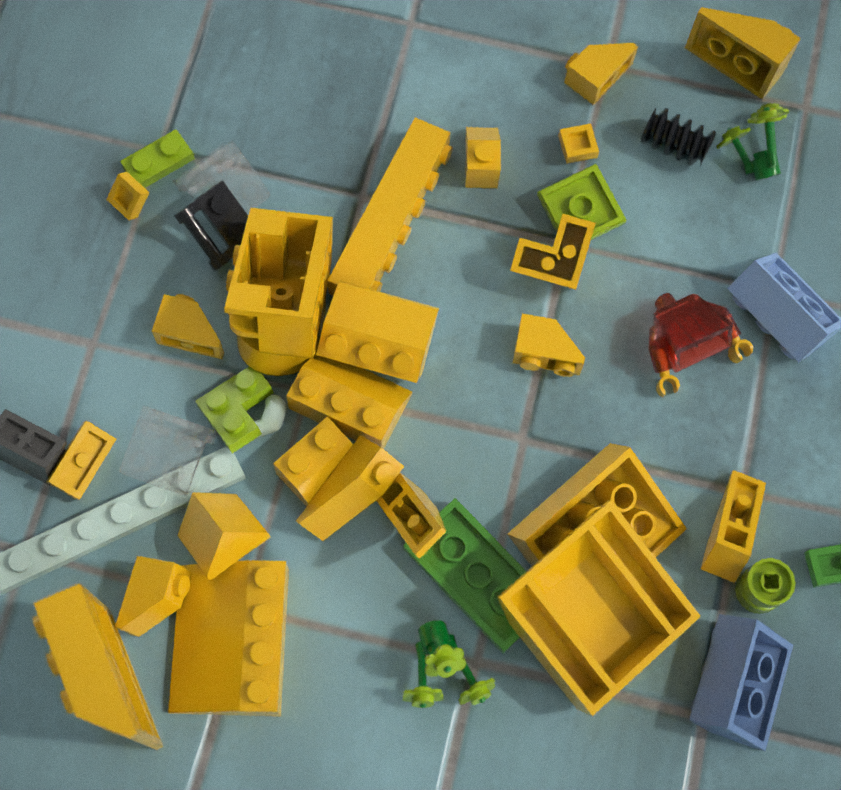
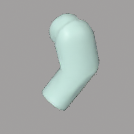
M271 395L266 399V406L261 419L254 421L262 433L257 438L274 433L281 428L287 413V404L281 396Z

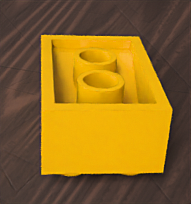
M701 7L695 18L685 49L763 99L783 75L801 38L795 35L789 28L781 26L774 20Z

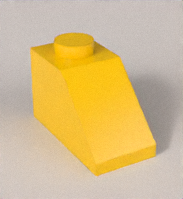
M634 43L588 45L580 54L574 53L567 61L565 66L567 73L564 83L594 105L633 64L638 46Z
M466 127L465 188L498 189L501 171V139L498 128Z
M164 294L151 331L156 343L223 360L224 351L221 341L199 304L193 298L184 294H176L175 296Z
M137 556L115 628L130 635L140 637L180 609L184 597L190 589V576L192 572L175 562Z

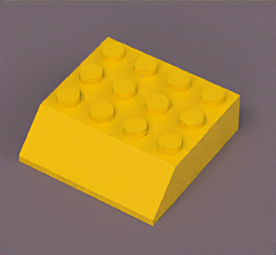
M611 500L604 503L497 597L511 627L577 710L591 716L596 714L701 617Z
M80 583L34 602L38 615L32 617L33 624L41 639L46 638L51 652L46 654L47 662L55 677L60 675L65 690L60 691V697L67 713H74L77 718L155 750L162 748L163 744L119 630L115 628L116 622L111 610Z

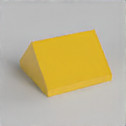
M192 492L177 535L209 580H212L270 538L268 532L237 494Z

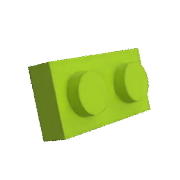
M175 129L124 158L120 163L125 172H128L146 188L193 161L195 157L183 137Z

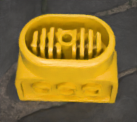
M250 207L241 245H235L233 266L235 268L234 270H228L226 290L228 295L224 306V313L230 315L229 326L232 332L237 335V346L241 358L249 367L257 372L272 376L294 374L299 372L310 358L313 359L314 354L317 352L325 317L327 280L330 276L332 265L333 217Z

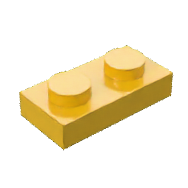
M87 420L84 421L46 482L70 497L80 500L117 439Z

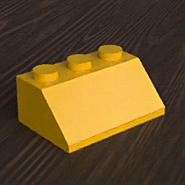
M339 281L323 323L316 355L417 383L424 370L439 308Z
M315 353L313 359L310 358L300 369L286 398L290 410L318 423L328 417L345 436L356 441L362 435L384 449L412 396V391L361 367L318 356Z

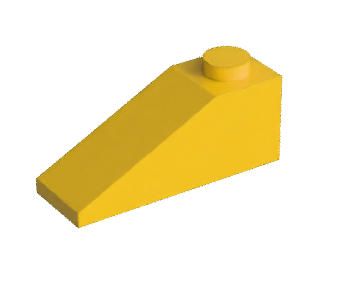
M360 435L296 522L324 541L383 496L404 466L383 448Z
M735 470L731 472L706 545L701 570L733 583L736 582L751 557L766 482Z
M401 472L383 496L376 500L418 558H421L446 532L437 507L421 488Z

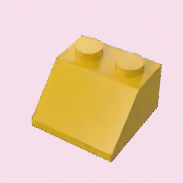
M326 417L273 463L276 474L307 507L353 444Z

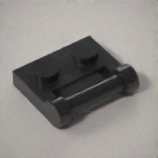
M223 180L216 183L174 215L179 224L183 223L208 256L210 259L208 263L214 271L223 267L233 258L235 245H241L248 219L247 213ZM199 210H201L227 246L223 251L220 252L194 216Z

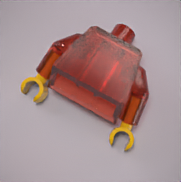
M664 293L655 301L657 310L653 314L654 325L649 329L648 350L654 371L659 373L661 378L656 385V391L661 397L666 395L663 382H670L674 393L680 387L679 380L675 376L670 375V369L677 373L729 348L728 357L734 363H739L743 360L738 348L743 351L746 357L752 354V343L746 339H740L739 335L741 332L726 307L705 301L698 294H690L680 300H676L672 294Z

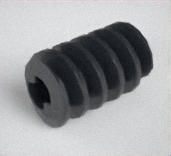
M655 108L643 131L641 143L645 144L653 138V149L656 150L665 143L664 154L669 155L674 149H677L676 160L680 161L688 154L689 166H692L698 160H700L701 166L716 136V131L712 130L705 137L703 136L704 125L701 124L692 131L691 119H688L681 126L679 125L680 114L677 113L669 120L668 108H665L659 114H656Z

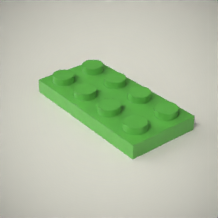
M454 498L439 512L446 532L421 558H418L413 553L407 543L403 545V549L499 651L504 654L520 637L509 624L497 597L527 571Z

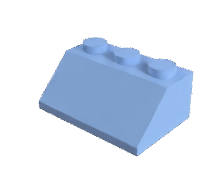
M777 253L755 260L727 288L733 294V301L741 309L748 310L756 318L757 326L764 333L771 334L780 343L779 347L787 357L796 359L798 362L809 357L841 330V317Z

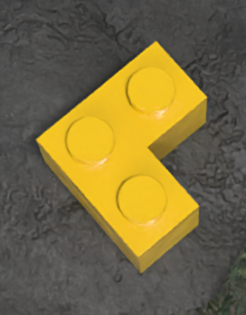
M562 214L553 247L519 238L510 271L576 290L596 223Z

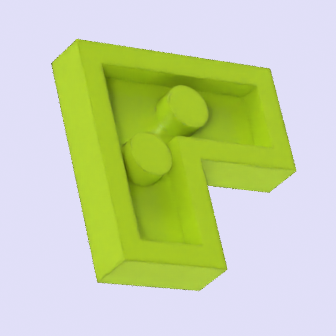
M247 367L195 400V402L233 454L262 435L259 427L247 413V410L274 392L271 385L260 372Z

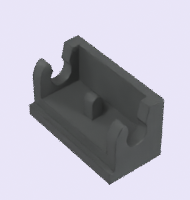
M5 409L0 415V460L50 486L46 481L65 452L66 440Z

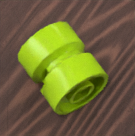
M765 558L754 563L739 576L735 587L736 597L742 607L749 612L756 614L768 613L790 599L794 593L796 582L794 574L788 565L778 559Z

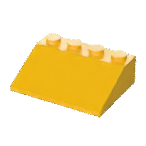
M610 443L507 535L527 562L533 566L608 500L614 503L655 558L687 528L631 447Z
M268 560L237 561L212 580L208 579L198 564L180 565L192 573L190 576L189 592L184 597L181 608L176 611L168 713L281 717L289 580L287 562Z

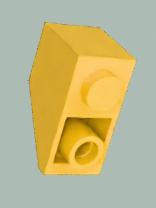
M522 313L512 363L519 364L521 368L530 371H537L540 368L552 370L556 375L563 377L580 375L585 357L556 319Z

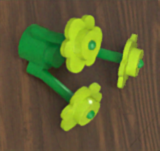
M768 103L760 106V109L752 113L750 118L747 119V123H764L767 150L754 153L753 161H750L739 140L751 131L750 127L742 130L739 126L728 128L727 132L721 135L723 141L716 145V148L720 149L733 143L744 164L746 174L754 173L755 181L780 175L774 122L787 118L789 109H783L777 103Z
M433 620L419 627L420 641L415 644L418 655V687L404 690L402 700L412 702V706L418 708L433 706L434 702L443 700V694L441 689L427 687L426 674L429 677L441 676L442 678H448L461 670L470 688L460 694L459 704L463 705L470 701L472 705H477L485 702L491 696L490 691L496 686L495 680L490 678L486 681H476L463 657V649L458 648L454 635L448 633L446 623L441 620Z

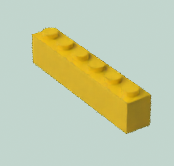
M416 117L414 118L327 280L330 295L334 296L339 281L381 291L383 283L380 280L385 272L390 273L397 259V255L394 254L399 244L404 246L411 232L409 225L413 217L419 218L425 206L423 198L427 190L431 192L434 190L439 178L437 171L440 165H446L453 151V147L450 146L451 132Z

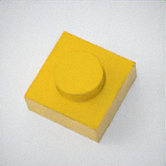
M591 123L559 130L558 137L566 164L598 157L599 149Z
M123 172L117 175L106 200L127 220L138 218L150 192L128 172Z

